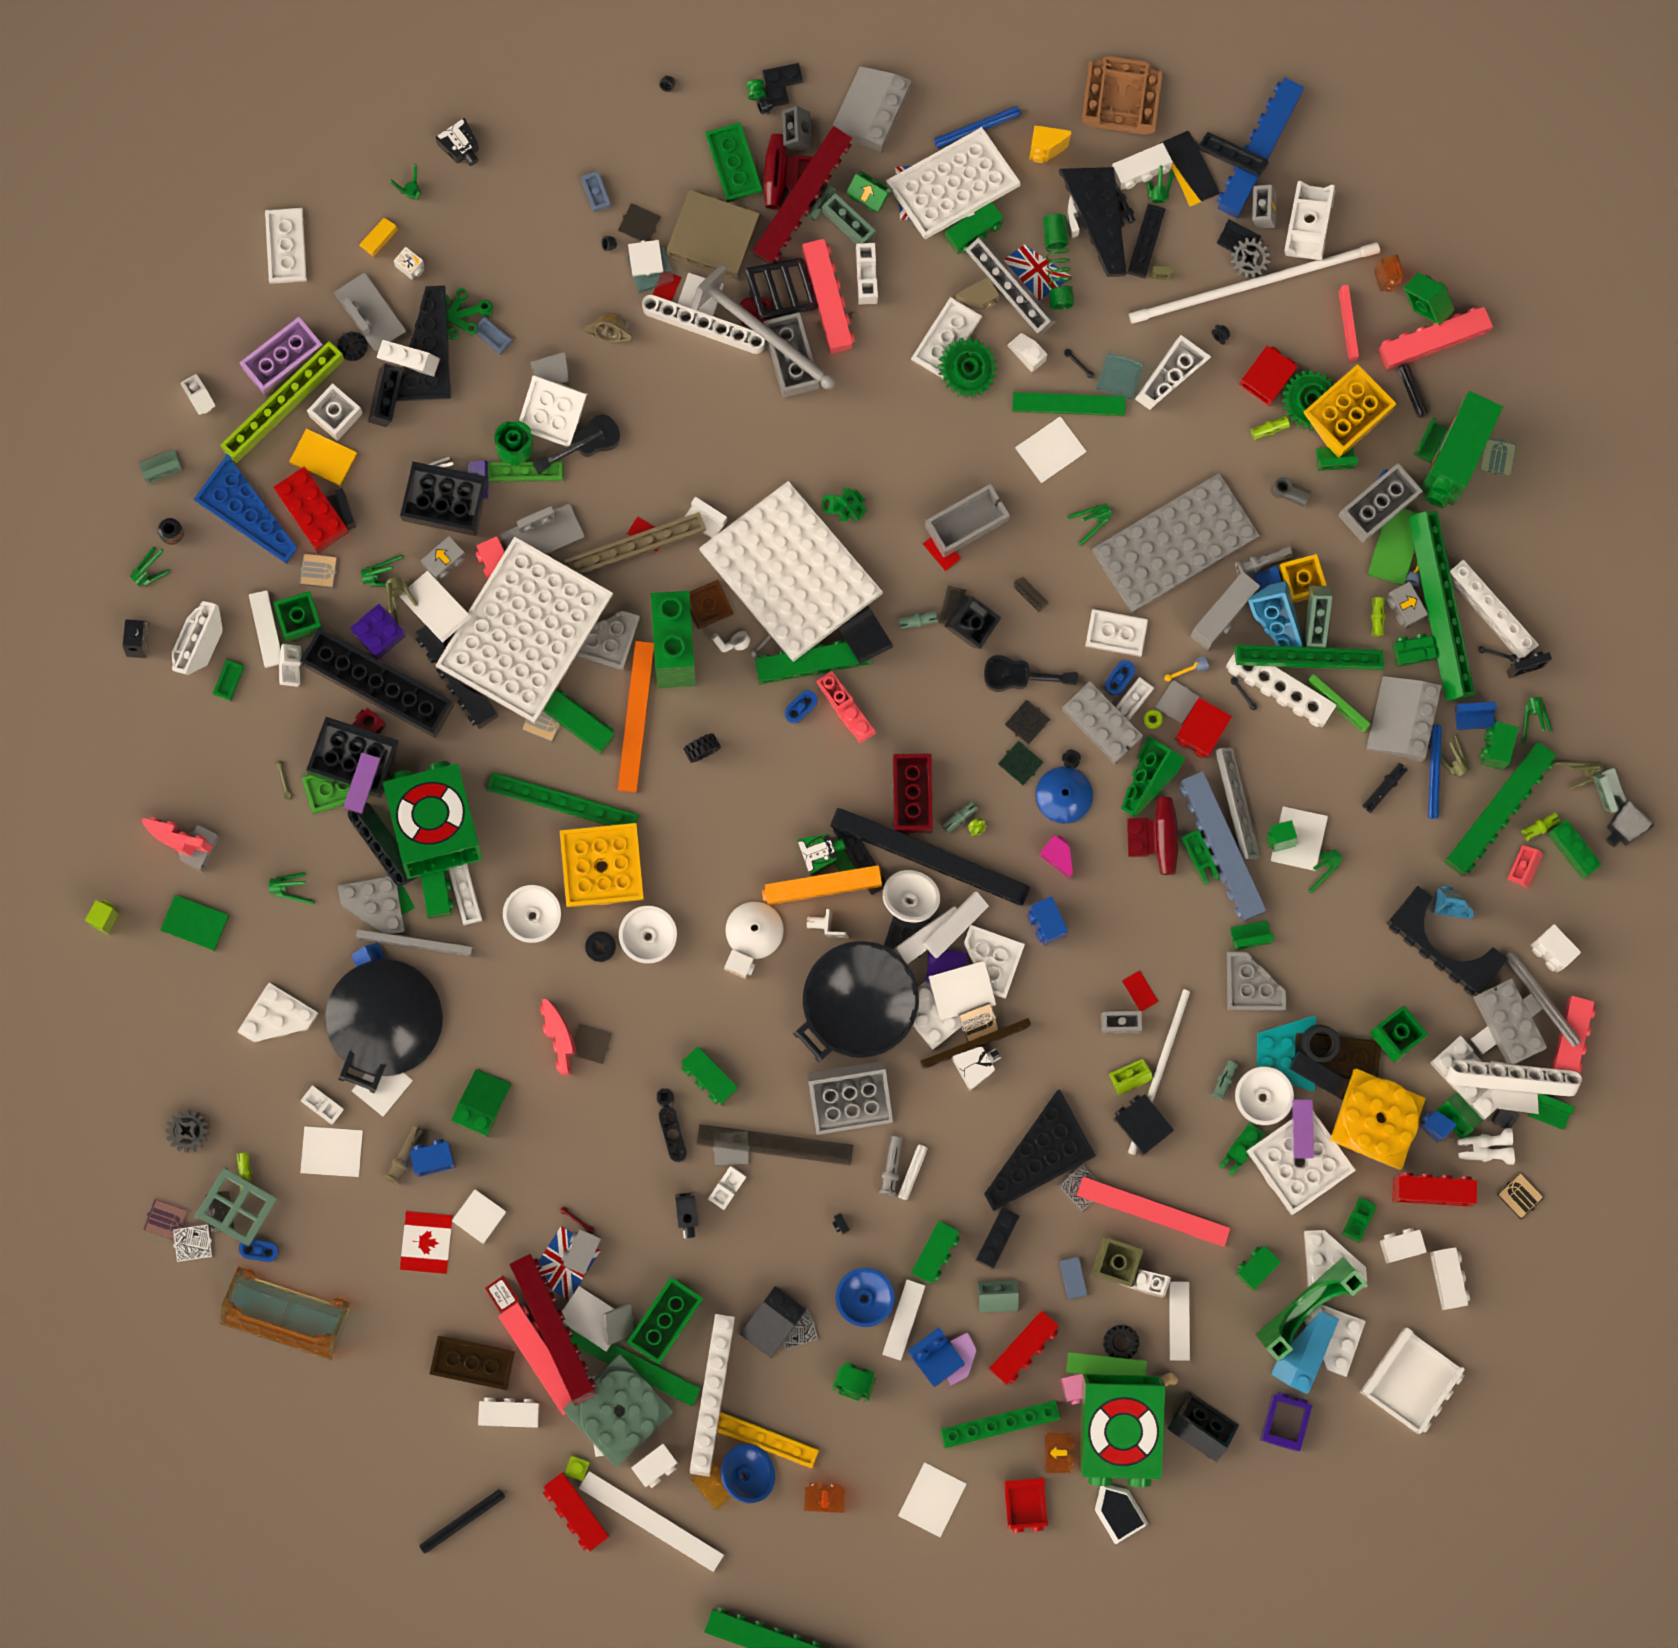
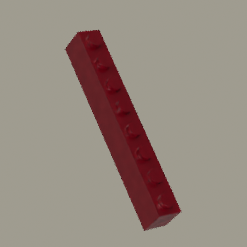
M835 126L831 128L751 252L767 264L778 261L782 255L779 252L782 246L787 247L792 239L789 235L793 230L795 232L802 224L799 221L802 215L807 216L812 206L809 204L813 199H818L822 193L820 187L823 183L827 185L832 175L829 173L833 168H838L842 162L840 156L843 152L847 154L852 144L849 142L852 137Z
M529 1254L510 1263L513 1274L573 1404L576 1406L597 1396L594 1391L597 1386L593 1378L589 1379L586 1374L589 1371L585 1360L580 1361L578 1356L581 1354L577 1343L573 1344L570 1339L573 1337L569 1326L565 1327L562 1322L565 1320L561 1309L557 1310L555 1307V1303H557L556 1297L553 1292L549 1293L547 1286H550L546 1276H541L539 1272L542 1267L538 1259H533L532 1255Z

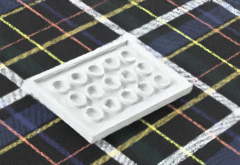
M982 127L886 180L887 186L893 189L892 193L924 239L931 237L1021 186L1020 181Z

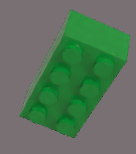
M670 1277L626 1343L660 1366L704 1299Z

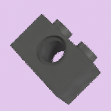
M799 106L782 110L783 146L797 152L812 147L810 112Z

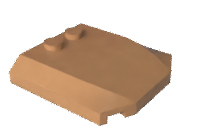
M1111 56L1104 57L1097 62L1090 61L1081 122L1093 128L1142 135L1154 133L1162 71L1154 70L1145 61Z

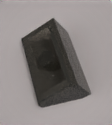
M1024 577L1014 581L1013 587L1038 612H1041L1049 604Z
M229 1191L218 1192L219 1195L230 1200ZM215 1198L207 1213L223 1222L231 1207ZM232 1221L229 1227L234 1229V1223ZM209 1224L210 1233L222 1232Z

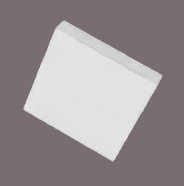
M688 273L678 304L694 309L692 308V303L697 287L706 278ZM721 283L720 290H723L724 284ZM710 297L697 311L714 316L718 302Z
M474 1190L452 1222L484 1244L507 1212L480 1192Z

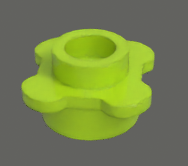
M976 818L968 825L971 837L981 835L985 831L987 825L984 819Z

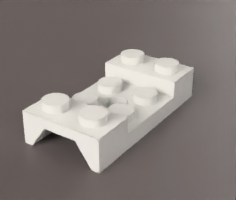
M1298 181L1284 250L1286 256L1323 260L1328 223L1336 192L1335 185L1322 188L1309 186L1302 181ZM1312 215L1315 217V220L1312 223H1307L1305 218Z
M1459 1036L1441 1054L1433 1059L1430 1064L1448 1082L1446 1076L1454 1060L1482 1061L1476 1056L1470 1045ZM1449 1083L1479 1115L1482 1121L1497 1109L1493 1108L1492 1089L1459 1086Z

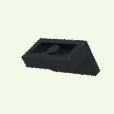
M1228 219L1217 244L1232 252L1236 251L1233 247L1235 244L1239 245V240L1242 239L1245 242V238L1249 237L1250 241H1252L1256 237V242H1259L1262 236ZM1249 245L1251 248L1256 249V246ZM1240 250V252H1239V256H1240V257L1243 256L1241 250Z
M342 488L335 490L336 494L326 497L348 530L356 528L344 490Z

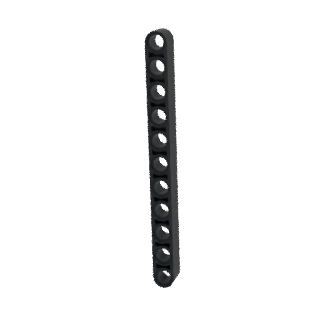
M841 808L836 809L829 825L837 831L1020 906L1024 905L1030 890L1029 886Z

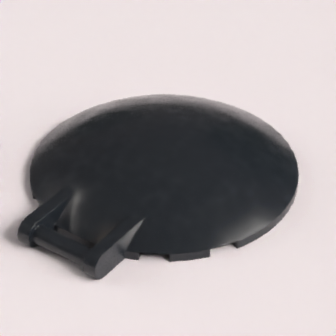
M854 941L832 948L816 961L806 978L803 988V1010L807 1021L793 1035L807 1046L815 1055L818 1063L832 1051L856 1058H866L889 1051L906 1037L917 1015L919 993L913 972L897 953L878 943ZM808 1028L826 1047L822 1052L804 1033Z
M375 960L353 968L339 980L329 997L325 1016L329 1040L337 1054L345 1061L338 1080L351 1082L375 1094L382 1076H393L407 1072L418 1066L429 1056L439 1039L443 1014L441 1002L434 986L420 971L399 961ZM349 1067L375 1077L373 1083L347 1073Z

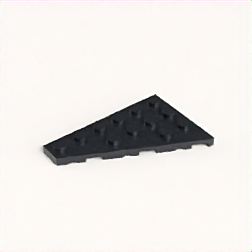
M1061 1090L1056 1091L984 1193L992 1211L1003 1207L1096 1157Z

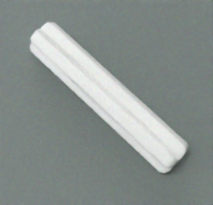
M919 1144L917 1146L898 1197L903 1200H908L928 1148L924 1145Z

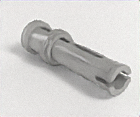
M1290 546L1260 557L1252 556L1249 560L1241 563L1239 561L1235 562V568L1238 576L1242 572L1245 574L1257 573L1265 566L1292 558L1293 553Z
M891 1136L886 1170L882 1174L883 1183L879 1194L895 1197L897 1194L895 1192L896 1182L899 1180L897 1170L903 1138Z

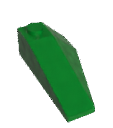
M1149 736L1139 751L1137 757L1139 763L1137 769L1133 770L1132 773L1134 779L1132 785L1127 789L1121 808L1134 817L1177 774L1185 760V757Z

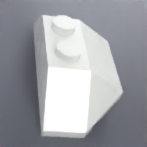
M202 601L200 606L187 617L172 650V670L174 672L189 675L208 665L223 631L218 605Z

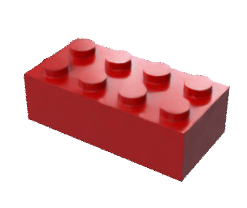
M305 466L273 487L317 553L349 533Z
M1402 1172V1174L1393 1179L1392 1202L1463 1207L1477 1204V1180H1472L1471 1176H1460V1178L1452 1179V1175H1441L1433 1178V1174H1421L1417 1177L1413 1176L1414 1173Z

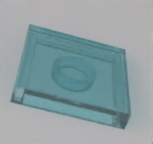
M663 246L660 247L663 272L650 274L649 276H633L638 293L674 282ZM629 256V257H627V259H628V262H629V265H630V268H631V262H630V256Z
M1107 353L1096 389L1116 396H1126V399L1132 400L1143 364Z

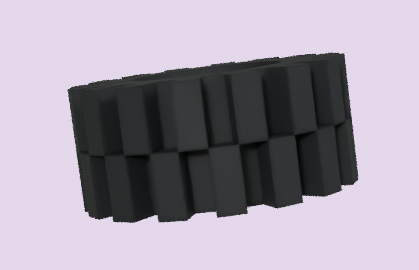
M710 733L699 737L697 740L695 739L683 749L690 763L714 754L721 746L715 734Z
M1125 1325L1112 1327L1106 1332L1103 1339L1105 1352L1109 1357L1132 1358L1137 1353L1140 1344L1137 1332ZM1118 1335L1127 1337L1129 1341L1127 1349L1123 1351L1116 1349L1114 1346V1339Z

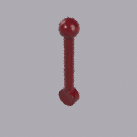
M566 1207L560 1209L561 1214H566L587 1230V1233H594L592 1226H587L568 1212Z

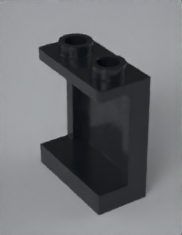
M1138 1094L1129 1101L1132 1105L1126 1109L1123 1106L1114 1113L1116 1117L1113 1120L1119 1124L1138 1148L1137 1151L1143 1156L1174 1130L1145 1094L1142 1097Z

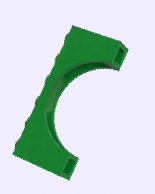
M1342 1257L1255 1335L1279 1362L1293 1350L1292 1340L1294 1334L1309 1314L1333 1297L1343 1294H1349L1353 1297L1367 1282Z

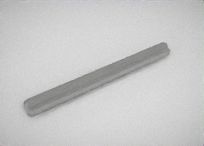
M1514 952L1508 953L1505 957L1508 959L1509 965L1571 1046L1575 1047L1580 1044V1038Z

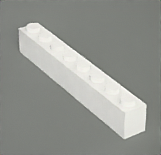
M715 1314L690 1474L710 1477L735 1324V1317Z

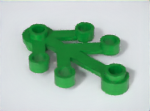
M460 288L456 292L457 297L447 312V322L467 331L469 335H475L478 331L476 324L472 322L467 323L461 320V318L475 314L485 317L490 316L493 313V306L490 301L482 300L477 306L458 311L463 301L468 298L467 291ZM460 293H465L464 297H459ZM446 294V304L448 305L450 303L449 296ZM483 305H488L487 309H482ZM469 327H475L474 331H469ZM448 328L449 339L457 340L459 338L457 328ZM451 332L457 333L455 336L450 335Z

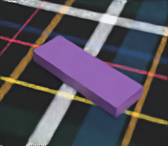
M361 753L343 806L345 809L363 814L381 760L380 758Z
M1292 1100L1293 1159H1313V1100Z

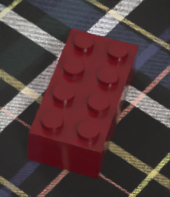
M931 753L893 754V830L900 833H932Z

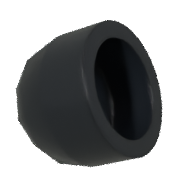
M666 75L661 79L659 86L663 91L671 92L675 86V80L672 76Z
M604 236L601 245L604 251H612L617 247V242L612 236Z

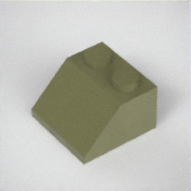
M1102 1237L1090 1275L1132 1287L1143 1249Z

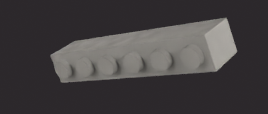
M978 237L965 250L1037 334H1044L1057 322L985 238Z

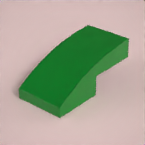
M1359 1197L1341 1235L1360 1243L1377 1205Z

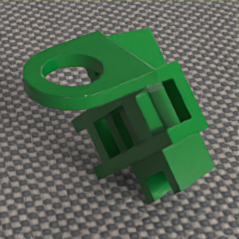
M843 487L844 493L842 495L834 494L823 497V512L826 514H839L841 516L840 522H846L850 517L853 521H858L867 512L862 504L865 499L857 489L851 490L850 488ZM827 500L830 502L829 509L826 508Z

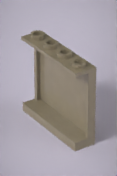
M689 190L668 244L667 256L712 272L722 264L726 267L724 276L737 280L757 222H759L760 213H757L752 208L745 209L739 207L735 202H724L717 196L710 197L704 195L699 190Z

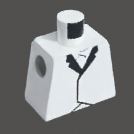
M982 1046L952 1057V1061L969 1091L989 1077L995 1071L992 1063L1001 1059L996 1048L986 1053Z

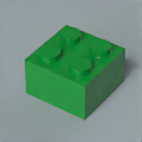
M1418 272L1403 287L1412 310L1439 326L1455 311L1452 299L1448 296L1447 287L1441 282L1437 283L1428 275L1424 276Z
M310 591L273 602L287 643L314 635L319 628L323 630Z
M1498 721L1492 726L1490 725L1484 735L1486 744L1484 748H1481L1479 758L1482 759L1481 765L1503 771L1510 764L1519 727Z
M1403 1005L1378 1024L1370 1032V1035L1391 1061L1395 1063L1428 1036V1033Z

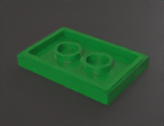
M174 895L160 931L215 952L229 915Z

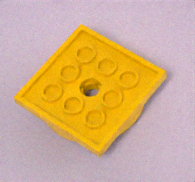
M636 823L560 830L567 907L609 905L619 902L644 900ZM599 862H605L608 865L605 871L597 870L596 866Z
M1354 1069L1330 1141L1401 1170L1410 1144L1416 1136L1419 1117L1426 1098L1404 1089L1395 1082L1380 1079L1359 1069ZM1378 1113L1384 1115L1385 1121L1383 1123L1377 1121L1376 1115Z

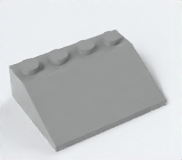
M860 66L833 126L852 137L851 141L881 153L911 89V80L894 73Z
M1383 676L1366 749L1422 763L1427 754L1441 685L1419 680Z
M884 1061L807 1073L816 1135L893 1123Z

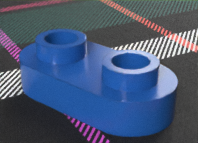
M1124 660L1118 663L1105 682V690L1108 694L1116 696L1124 690L1135 673V667L1132 662ZM1125 668L1128 670V673L1123 674L1121 670ZM1111 684H1116L1118 688L1112 689Z
M809 690L802 692L786 707V720L792 724L803 720L816 707V694ZM808 698L811 700V703L805 704L804 700ZM795 711L798 713V716L792 717L791 713Z
M253 1240L250 1245L253 1247L251 1253H247V1245L243 1243L239 1245V1253L246 1259L273 1262L279 1255L277 1246L271 1242ZM267 1249L272 1250L271 1256H266Z

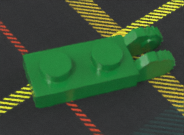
M1197 829L1182 836L1180 839L1196 871L1199 872L1204 885L1209 884V879L1203 870L1208 867L1215 880L1220 879L1200 831Z
M1249 1122L1218 1167L1221 1169L1225 1168L1229 1159L1232 1158L1236 1161V1164L1230 1169L1229 1175L1233 1176L1240 1165L1242 1166L1249 1157L1246 1151L1259 1143L1265 1134Z

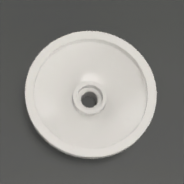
M904 870L893 874L886 881L883 888V901L887 909L895 917L907 922H921L929 919L937 911L940 903V893L934 881L927 875L918 871Z
M527 885L518 888L507 898L503 908V920L507 930L513 937L523 942L537 943L546 940L556 931L561 920V909L557 898L548 889L537 885ZM535 913L536 918L530 919L529 915Z
M747 902L738 906L730 914L726 923V937L733 950L753 959H761L769 956L779 947L783 938V923L779 914L771 906L762 902ZM753 925L758 926V930L755 932L751 930Z
M641 906L632 910L625 916L619 929V941L622 949L631 959L639 963L651 964L663 960L672 952L677 940V930L673 919L667 912L655 906ZM648 933L652 935L650 940L645 939V935Z
M1258 1067L1248 1071L1239 1080L1235 1091V1100L1239 1111L1247 1120L1258 1125H1271L1281 1121L1292 1108L1294 1093L1290 1081L1283 1073L1270 1067ZM1260 1094H1264L1266 1096L1265 1101L1260 1100Z

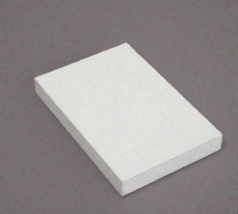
M1092 609L1085 647L1141 657L1148 619Z
M579 1286L562 1310L565 1320L562 1321L563 1324L569 1326V1328L605 1351L611 1346V1344H606L605 1331H603V1313L614 1308Z

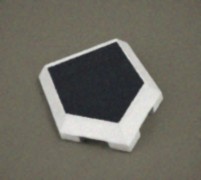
M1113 1485L1100 1486L1095 1511L1115 1544L1149 1524L1129 1489Z

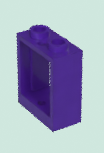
M1278 1392L1277 1395H1272L1260 1441L1297 1452L1301 1451L1312 1405L1307 1404L1308 1400L1297 1397L1296 1400L1289 1399V1395ZM1277 1402L1305 1409L1296 1442L1269 1434Z

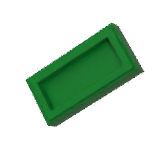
M226 659L212 694L231 702L245 665Z

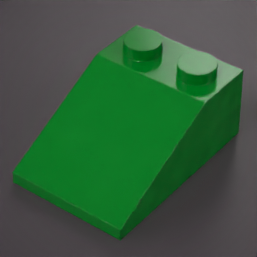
M475 1069L456 1107L451 1122L488 1138L512 1084Z

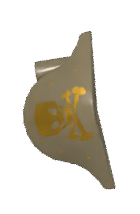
M615 313L602 314L595 321L583 327L584 333L605 342L615 343L632 339V335L628 331L630 323Z

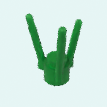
M414 164L412 182L406 183L404 188L392 179L390 183L401 194H405L407 198L419 200L421 192L417 185V164Z
M1162 165L1159 166L1158 185L1152 189L1150 180L1146 182L1148 198H1151V202L1165 203L1166 199H1169V190L1174 174L1172 168L1166 189L1162 186Z
M1106 503L1067 516L1068 519L1092 512V514L1082 518V521L1084 522L1093 517L1097 522L1101 521L1078 543L1079 546L1109 522L1108 518L1112 516V512Z
M152 547L140 564L132 571L133 573L130 575V578L139 587L142 584L146 587L151 582L170 573L168 569L147 579L150 575L145 570L163 553V549H160L147 562L156 550V547Z
M399 555L362 569L363 584H369L370 587H386V582H376V580H379L378 573L392 570L393 566L380 567L402 559L404 556Z
M1533 697L1528 699V705L1524 706L1523 744L1526 742L1529 712H1531V715H1538L1542 731H1545L1544 719L1549 732L1553 731L1545 704H1543V698Z
M1336 849L1330 852L1327 850L1319 854L1318 859L1322 858V862L1314 866L1313 870H1317L1324 865L1330 869L1313 885L1309 893H1312L1333 871L1339 868L1338 864L1343 862L1341 855Z
M305 872L270 878V894H275L276 897H283L312 905L315 904L312 900L283 893L286 892L287 886L305 885V881L286 882L289 879L306 876Z

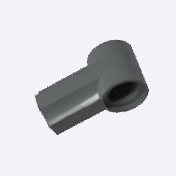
M1285 477L1277 479L1271 489L1272 494L1276 498H1285L1303 507L1306 505L1311 493L1310 490L1291 483ZM1278 485H1283L1286 491L1279 490Z

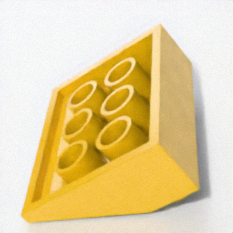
M1357 364L1303 413L1326 446L1337 457H1342L1394 410L1397 403Z

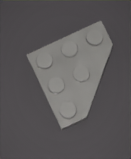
M620 611L614 616L596 623L576 657L623 671L641 617L626 611Z
M390 877L338 886L341 906L374 927L380 933L390 935L405 933L398 888Z
M1247 952L1226 953L1227 1011L1286 1010V990L1279 986Z

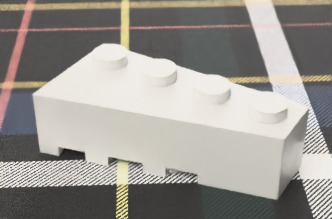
M1180 335L1135 400L1149 410L1152 409L1207 362L1211 356Z

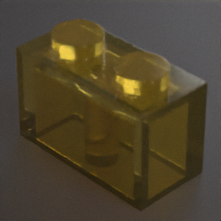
M713 1465L710 1477L696 1475L691 1481L715 1510H718L732 1496L728 1493L722 1479L719 1477L721 1472Z

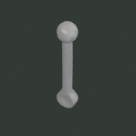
M770 634L756 650L751 651L752 657L758 656V652L772 637Z

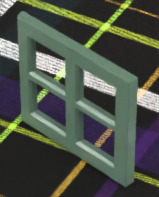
M224 1167L197 1211L195 1218L202 1219L249 1247L277 1198L228 1171L227 1167ZM226 1179L243 1188L234 1203L218 1194ZM250 1192L266 1201L258 1216L241 1207ZM215 1198L231 1207L223 1222L206 1213ZM238 1212L254 1220L246 1236L229 1227Z

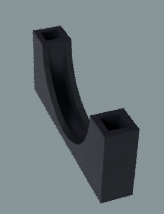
M1417 886L1386 923L1389 925V930L1396 935L1400 934L1404 938L1403 941L1410 947H1416L1419 950L1418 953L1423 958L1432 960L1434 962L1433 965L1438 970H1444L1449 974L1448 977L1456 984L1460 983L1465 987L1464 991L1470 996L1479 995L1508 959L1494 947L1482 957L1471 961H1455L1438 953L1428 941L1424 928L1425 912L1432 897Z

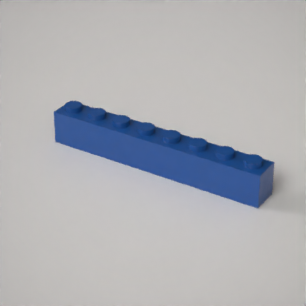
M1285 77L1282 83H1277L1273 91L1276 94L1274 98H1269L1266 104L1268 110L1266 114H1261L1257 122L1260 125L1257 130L1253 129L1249 138L1252 141L1250 145L1246 144L1244 149L1268 160L1303 92L1304 86ZM1234 166L1233 170L1236 172L1233 177L1229 176L1225 184L1227 186L1225 193L1221 191L1217 202H1219L1217 209L1238 218L1258 177Z

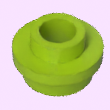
M1149 710L1144 715V724L1150 729H1156L1162 724L1163 717L1159 711ZM1150 717H1155V718H1156V722H1155V723L1150 722L1149 718H1150Z

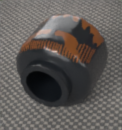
M166 518L160 522L158 534L164 543L175 545L182 540L184 529L178 520Z

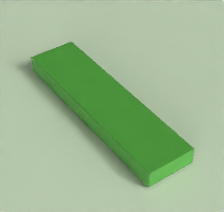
M536 461L523 462L518 466H512L506 462H488V482L563 481V461L552 463L541 474H537L533 467V463Z
M1313 674L1309 678L1307 685L1318 694L1335 703V709L1362 733L1368 729L1371 724L1317 676Z
M1068 1352L1066 1372L1146 1376L1147 1361Z

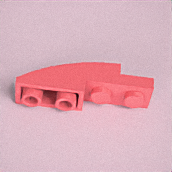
M832 671L816 681L832 708L860 744L876 734L874 728Z
M151 817V819L143 818L141 821L155 838L179 853L192 857L194 850L210 853L213 846L206 842V838L196 835L195 838L191 837L190 834L177 827L178 824L167 821L163 823L162 820Z
M542 999L543 1004L540 1005L542 1016L545 1017L543 1031L548 1038L556 1039L553 1042L555 1053H558V1060L556 1061L557 1071L563 1076L572 1075L570 1055L577 1054L572 1033L557 1007L550 1000Z

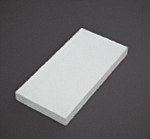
M303 208L265 210L269 283L307 281Z
M950 297L911 360L943 379V375H938L942 369L937 367L942 363L939 360L941 356H944L942 351L947 350L946 346L948 344L952 345L954 340L959 343V339L963 337L966 341L982 319V315Z
M428 571L408 587L417 602V606L413 605L405 590L399 596L442 643L471 618Z

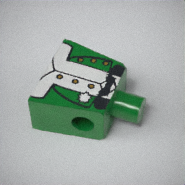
M828 834L798 839L811 876L838 862L835 853L846 849L842 838L831 842Z

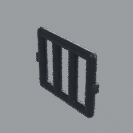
M802 258L747 267L745 269L750 287L749 295L754 300L758 316L761 320L812 311L818 308L812 289L813 285ZM798 266L809 301L808 304L799 305L788 270L789 267ZM781 269L792 307L782 308L771 274L772 270ZM756 273H764L775 310L765 312L754 278Z

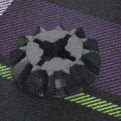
M351 331L343 334L338 341L337 348L343 354L345 360L357 361L366 354L368 344L364 336ZM349 340L353 344L357 343L355 345L357 352H355V350H353L352 348L347 349L349 347Z
M598 931L587 938L585 951L593 961L604 962L610 960L615 954L616 943L609 933ZM596 940L600 944L606 943L604 946L605 954L601 950L595 951L597 948Z

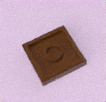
M719 580L689 592L690 610L698 629L733 615Z

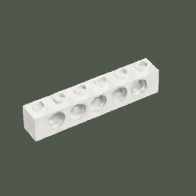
M1464 560L1450 570L1453 586L1513 654L1517 655L1518 659L1526 658L1539 646L1535 639Z
M1235 652L1226 665L1230 674L1236 677L1239 675L1246 684L1252 687L1255 685L1261 689L1260 692L1268 697L1271 695L1277 699V703L1284 707L1292 708L1293 713L1300 717L1308 718L1309 722L1316 727H1323L1336 707L1335 703L1275 666H1252V671H1246L1243 665H1236ZM1259 674H1266L1268 681L1260 680ZM1282 684L1285 690L1282 692L1278 691L1275 685ZM1298 694L1301 701H1294L1291 695ZM1308 704H1314L1317 707V711H1310Z

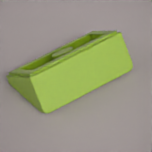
M1144 1058L1109 1073V1077L1118 1095L1153 1080L1152 1072Z

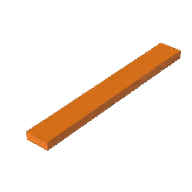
M635 641L618 791L637 793L654 653V643Z

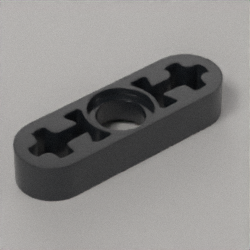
M664 1107L659 1112L660 1124L669 1156L672 1161L679 1163L684 1161L687 1156L685 1144L675 1110L671 1107ZM665 1111H668L670 1114L673 1113L670 1120L672 1124L676 1122V1126L671 1125L666 1129L664 1128V1125H668L666 1118L662 1119ZM671 1129H675L678 1132V1138L675 1140H670L667 1137V1132ZM681 1141L682 1144L677 1145L679 1151H683V1154H681V1158L677 1159L676 1156L672 1155L675 1152L674 1145L670 1147L669 1144Z

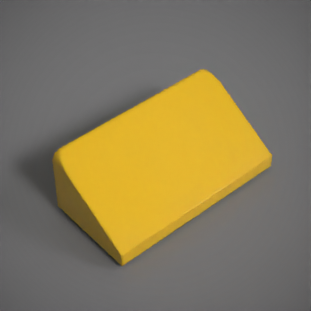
M383 218L359 246L374 257L398 231V228L394 223Z

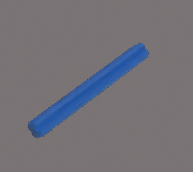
M1015 106L936 137L934 139L935 146L937 148L944 147L981 127L983 130H987L1017 118L1021 114L1018 106Z
M1433 725L1431 731L1428 818L1438 819L1441 725Z

